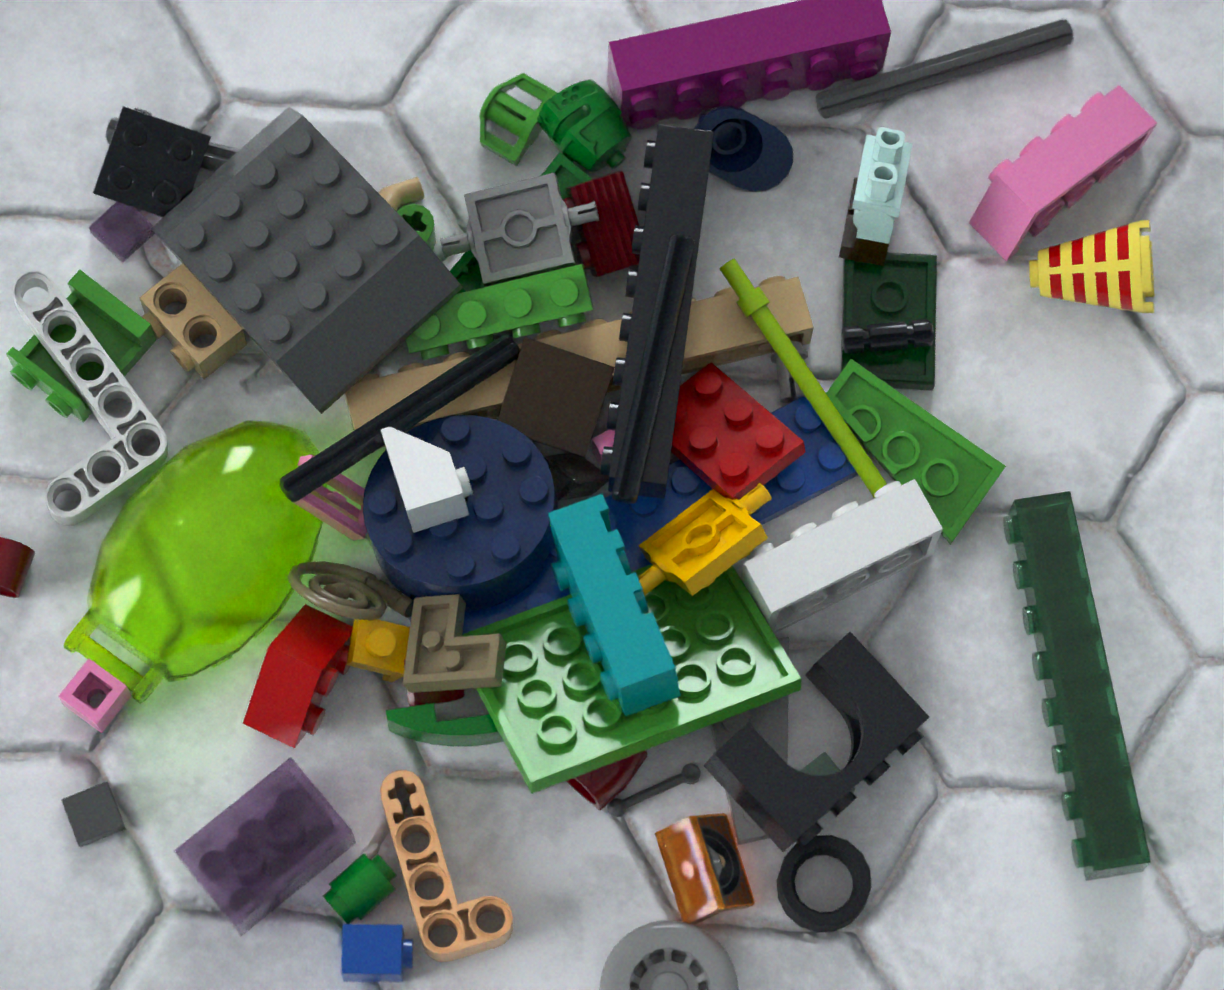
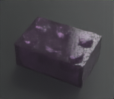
M290 757L176 848L174 852L184 868L237 933L242 936L356 844L350 827Z

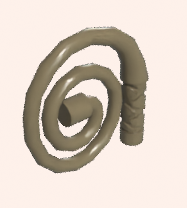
M320 561L294 565L288 574V581L293 590L317 607L336 615L356 620H374L381 618L388 606L406 618L412 616L414 600L403 595L399 590L391 588L384 581L378 580L375 574L344 564ZM304 574H319L309 580V588L301 582L299 577ZM368 600L374 604L375 608L366 609Z

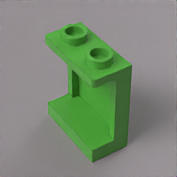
M79 269L68 282L72 293L66 299L125 377L157 340L152 326ZM61 324L52 330L50 338L59 343H66L75 336L76 330L70 325ZM35 334L20 351L11 347L6 353L13 367L10 371L11 375L27 389L32 390L37 386L49 396L45 401L61 416L68 418L72 413L84 422L92 414L88 405L80 397ZM86 362L79 368L77 374L84 380H95L102 375L104 368L97 362Z

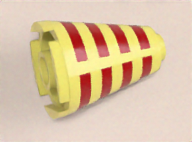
M1150 220L1136 221L1038 250V260H1029L1031 288L1039 287L1041 297L1139 313H1154V303L1145 302V297H1154L1152 241H1150L1149 235L1142 236V232H1151Z

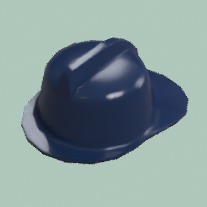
M731 105L718 107L707 115L701 114L698 119L699 123L694 129L714 131L709 173L750 192L766 191L779 185L788 176L793 164V148L787 136L777 127L742 108Z

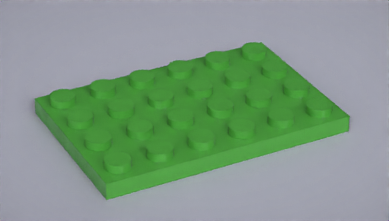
M653 564L632 571L631 574L636 572L638 577L653 566ZM733 565L719 575L711 585L701 589L693 596L677 583L666 580L646 594L645 599L648 613H653L676 667L681 696L625 716L618 699L609 701L600 679V673L605 672L601 661L593 664L588 655L583 636L588 635L585 625L576 627L568 608L567 599L572 598L571 594L462 634V636L501 634L506 642L501 687L476 688L531 794L801 690L802 678Z

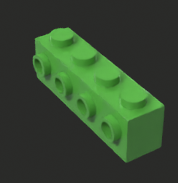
M584 264L454 295L406 338L409 354L421 352L422 360L450 354L448 345L466 341L468 349L488 345L495 340L493 334L512 330L513 338L540 333L539 323L554 319L558 320L559 328L586 322L585 312L594 310V305Z

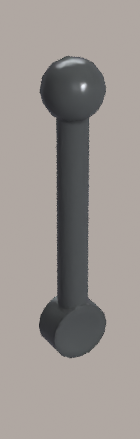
M692 763L687 764L683 767L682 772L674 777L623 800L614 798L608 803L607 810L613 817H620L625 813L626 808L681 783L695 784L701 775L700 768Z

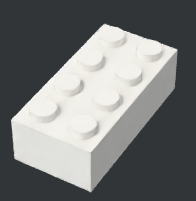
M915 479L903 485L899 481L891 482L876 491L874 494L875 499L859 506L857 501L848 503L832 514V520L820 526H816L815 522L805 524L789 535L791 540L775 548L772 543H768L750 552V555L747 556L748 561L744 562L741 580L774 633L932 556L943 528Z

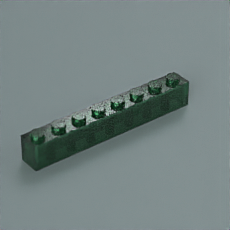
M1067 491L1015 499L1008 512V516L1003 518L1004 534L1008 545L1014 544L1018 561L1013 562V576L1017 589H1024L1027 606L1022 608L1023 624L1027 635L1034 634L1037 652L1032 653L1033 671L1037 681H1044L1047 698L1042 699V713L1046 726H1053L1057 745H1052L1051 748L1052 761L1056 773H1063L1067 791L1062 792L1061 801L1066 820H1073L1077 839H1072L1071 841L1076 868H1083L1086 881L1143 872L1151 863L1071 493Z

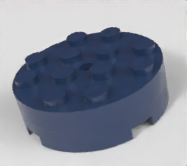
M475 415L442 417L425 422L406 432L408 435L450 452L455 470L462 467L465 468L473 495L464 497L469 513L468 516L413 533L387 450H385L371 470L363 498L365 525L377 562L385 576L399 591L410 598H413V596L429 597L460 594L466 603L465 611L489 608L521 593L544 570L543 562L554 543L548 513L559 509L552 474L540 450L528 437L512 426L498 420Z

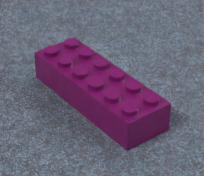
M798 0L610 41L608 45L607 82L611 97L621 110V116L627 128L646 129L652 127L660 120L674 117L679 120H687L700 115L702 111L722 106L741 107L746 101L760 98L770 101L778 100L796 90L808 88L811 91H818L830 87L837 81L851 78L854 81H859L875 76L878 72L883 71L891 30L882 0Z

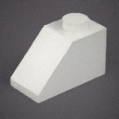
M392 427L380 429L413 533L469 515L464 497L473 495L471 485L464 467L455 470L450 452Z

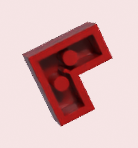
M305 604L268 646L242 724L293 748L298 745L307 733L314 735L326 709L320 707L323 696L327 697L330 694L339 673L345 675L350 668L346 663L353 626Z

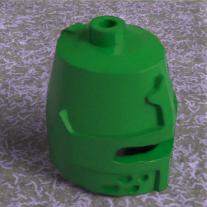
M589 79L568 86L542 105L543 107L537 118L538 125L548 135V138L557 149L570 161L577 162L593 173L607 165L613 170L625 161L626 157L623 153L626 151L632 136L621 116L622 112L618 105L595 81Z

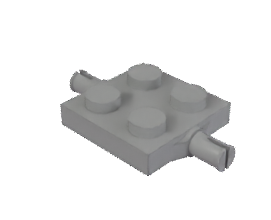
M550 173L464 194L469 216L467 233L440 238L445 258L471 251L478 260L484 286L487 287L576 265L571 243L572 226L599 221V215L595 201L568 208L561 198L556 174Z

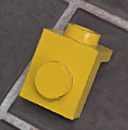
M354 619L346 665L383 674V680L388 682H394L404 676V660L407 654L410 627L379 619Z

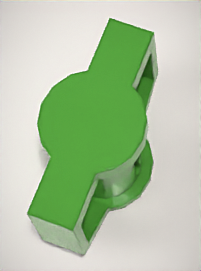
M521 73L494 87L485 99L479 114L481 145L517 166L527 149L536 141L542 131L537 120L539 112L543 107L542 105L557 94V92L525 73ZM518 87L542 102L534 110L505 92ZM490 120L519 137L514 147L487 131V121Z

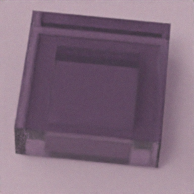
M120 202L113 204L89 226L90 233L122 263L155 234L150 229L153 225L134 207Z

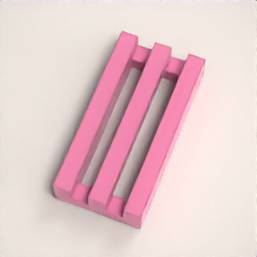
M301 456L299 458L298 466L302 465L314 456ZM341 473L326 482V484L359 504L361 509L347 502V499L338 492H331L324 486H320L299 501L293 502L353 541L365 539L367 528L363 514L365 489Z

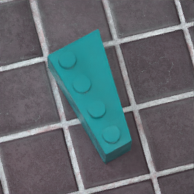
M602 493L548 513L558 558L557 562L551 564V568L560 591L565 589L570 591L572 598L567 599V604L576 627L585 625L588 635L583 636V640L592 663L601 661L605 672L600 673V679L609 701L618 699L625 716L677 698L681 694L676 667L653 613H648L647 602L636 572L631 574L630 565L624 551L625 546L618 529L611 530L608 514L609 508Z

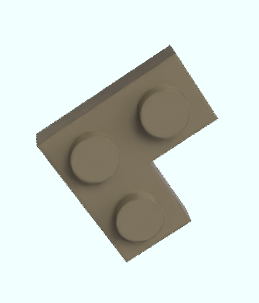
M460 594L414 598L403 676V685L409 693L501 687L506 642L501 634L462 636L466 603Z

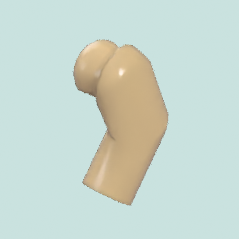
M418 177L384 187L378 192L395 211L398 210L399 206L425 198Z

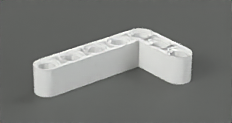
M29 270L22 273L13 285V298L17 310L111 437L110 441L55 478L48 485L45 492V502L51 517L57 523L65 526L76 525L158 469L165 462L168 455L167 437L163 428L52 278L42 271ZM33 287L45 289L48 292L47 299L39 305L27 304L22 298L28 289ZM61 324L72 326L76 330L75 336L66 343L54 341L50 338V334L56 326ZM94 361L103 366L102 375L95 380L87 381L77 374L79 368L86 362ZM115 399H124L131 404L132 408L125 417L113 418L105 412L108 403ZM143 436L155 438L160 444L158 450L150 456L137 454L133 450V445L138 438ZM104 463L114 464L121 471L119 477L109 484L98 482L94 478L95 470ZM66 490L75 491L81 496L79 506L71 511H62L55 506L57 496Z

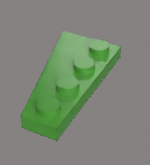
M850 359L826 394L855 437L894 481H899L903 485L914 479L916 480L943 528L941 535L951 545L1006 466Z

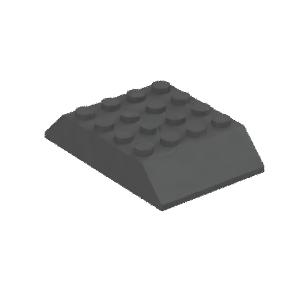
M290 107L285 109L150 228L321 414L463 288L420 235L302 114Z

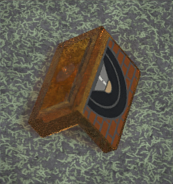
M725 813L688 816L655 833L682 922L694 925L724 911L746 909L755 904L730 822Z

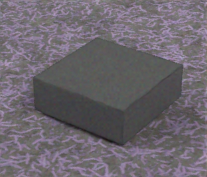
M108 782L61 799L79 847L126 829Z

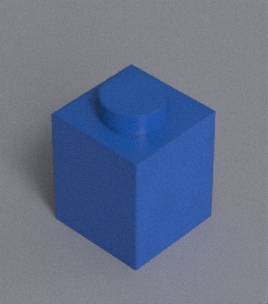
M343 924L341 975L344 982H403L404 969H413L414 954L413 939H405L403 925Z

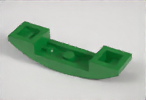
M434 703L386 710L389 731L418 742L442 746H479L504 742L490 714L437 722Z

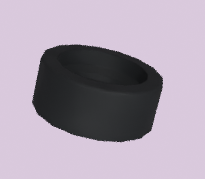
M817 835L803 848L796 843L784 857L776 880L778 900L785 914L800 927L814 932H834L851 924L863 911L872 887L870 868L862 852L849 841L833 835ZM827 855L836 858L848 868L852 876L853 889L850 898L842 907L832 912H819L810 909L800 900L796 892L795 877L797 871L806 860L812 857Z

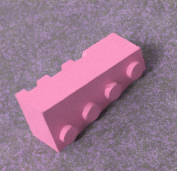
M1120 85L1105 96L1098 92L1085 103L1079 115L1075 118L1071 114L1066 115L1053 127L1050 136L1044 140L1040 136L1034 138L1024 147L1017 160L1012 163L1009 159H1006L990 173L988 179L992 183L970 219L969 224L1007 261L1019 251V245L1028 231L1036 237L1049 226V221L1057 215L1064 205L1069 209L1077 203L1092 187L1095 179L1099 183L1102 182L1139 151L1154 130L1157 122Z

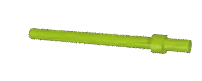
M735 258L728 261L719 269L739 297L736 303L746 318L750 316L753 318L875 499V492L887 485L886 481L767 307L770 301L760 287L754 288Z

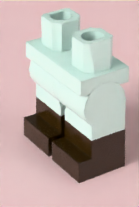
M881 127L877 129L876 136L866 134L858 178H854L839 258L884 266L894 218L899 217L912 148V143L904 142L905 133L903 131Z

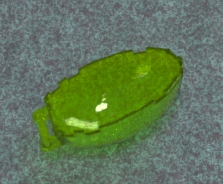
M244 421L184 446L129 496L101 542L87 596L88 611L68 635L63 648L72 654L77 651L85 658L91 659L127 685L128 689L133 692L132 698L141 704L152 694L163 679L168 682L186 680L187 677L194 676L211 666L214 668L231 659L232 655L240 651L252 638H256L280 615L293 594L294 590L288 581V574L291 568L304 562H312L319 542L318 537L323 521L291 502L280 488V479L298 467L301 456H316L320 453L306 432L272 421ZM326 483L322 485L328 489V485ZM98 628L150 666V670L145 676L141 675L89 636Z

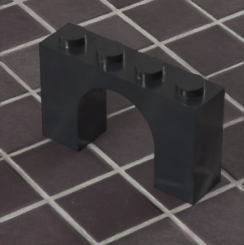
M851 632L825 653L805 674L839 711L848 726L851 737V752L844 769L829 775H810L800 772L787 764L749 722L720 747L704 764L709 773L782 852L786 851L794 842L801 848L808 844L823 830V827L817 822L830 810L837 817L857 798L851 790L860 781L864 780L869 786L872 785L891 767L884 760L895 749L904 755L924 736L918 728L929 718L928 714Z

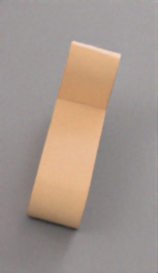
M397 770L388 774L380 788L381 801L426 954L433 960L449 962L505 944L513 931L512 911L508 903L496 896H484L464 903H457L422 781L416 774L407 770ZM405 788L406 792L411 794L410 804L413 817L404 819L400 801L396 799L397 789ZM420 832L429 837V846L420 853L408 852L403 847L405 838L412 833ZM433 878L442 883L444 886L442 893L433 900L422 899L416 893L417 886L425 879ZM487 911L498 912L505 920L504 926L495 933L483 932L477 925L478 918ZM440 925L451 926L457 932L456 940L448 947L435 946L429 939L434 928Z

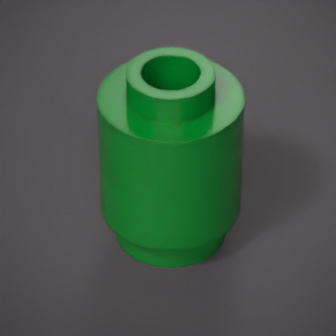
M363 853L329 883L331 889L323 897L346 924H351L357 917L360 921L363 920L396 890L390 881L397 875L378 853L371 860Z

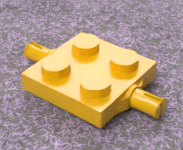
M759 483L741 499L732 500L723 497L712 489L638 545L645 558L653 564V566L638 576L644 596L665 580L677 583L693 596L701 589L711 585L719 575L736 562L749 556L750 552L768 539L762 525L750 516L765 503L772 500L768 490Z

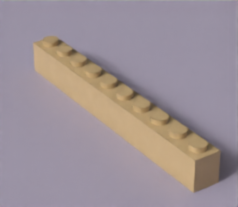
M774 276L760 282L757 287L762 289L770 301L767 307L790 341H798L802 345L810 344L814 327L799 277L786 279L784 276ZM732 287L718 291L711 298L699 301L692 298L682 375L699 371L710 362L715 366H720L774 352V349L751 316L746 318L736 303L739 297ZM604 319L591 320L582 324L578 330L561 333L559 330H550L540 333L534 338L536 341L615 367L616 357L626 358L628 342L619 341L622 319L607 323ZM454 353L444 358L443 362L425 366L423 363L408 364L401 367L398 373L379 377L377 374L365 375L345 393L353 430L358 429L471 356L470 353ZM516 360L404 433L425 422L448 416L475 415L497 420ZM614 371L607 393L621 390V386L613 385Z

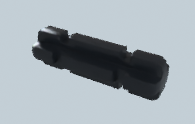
M927 319L911 321V325H906L904 321L867 325V329H862L860 325L844 327L841 333L842 348L848 354L863 353L864 348H869L870 352L907 349L908 344L914 345V348L929 347L933 345L934 340L933 326Z

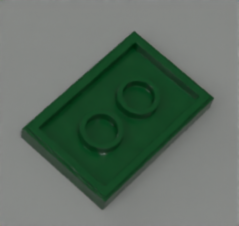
M887 252L884 266L843 258L842 329L848 326L859 325L862 329H867V325L903 321L906 325H911V321L927 319L932 323L934 340L933 345L929 347L914 348V345L908 344L907 349L870 352L869 348H864L863 353L852 354L845 353L841 342L840 373L850 359H852L894 389L933 391L935 386L937 255Z

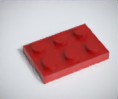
M712 362L680 385L671 452L723 497L732 500L741 499L759 483L765 485L806 452L804 441Z

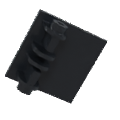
M122 106L93 194L164 217L192 192L211 136L154 117L148 111Z

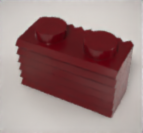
M623 171L613 172L566 187L565 192L568 197L564 198L563 201L568 208L595 201L598 210L599 221L576 225L581 242L575 244V250L579 263L584 264L585 270L590 269L592 276L599 277L639 264L640 254H632L631 252L635 225H640Z

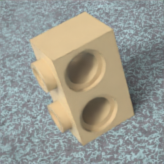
M183 263L139 297L144 311V315L141 317L151 324L157 339L164 335L174 346L170 352L187 372L194 368L205 379L247 345L242 327ZM179 301L186 304L183 311L178 314H167L164 312L165 307L172 302ZM210 334L216 337L214 343L208 347L201 348L193 345L196 338L201 335Z

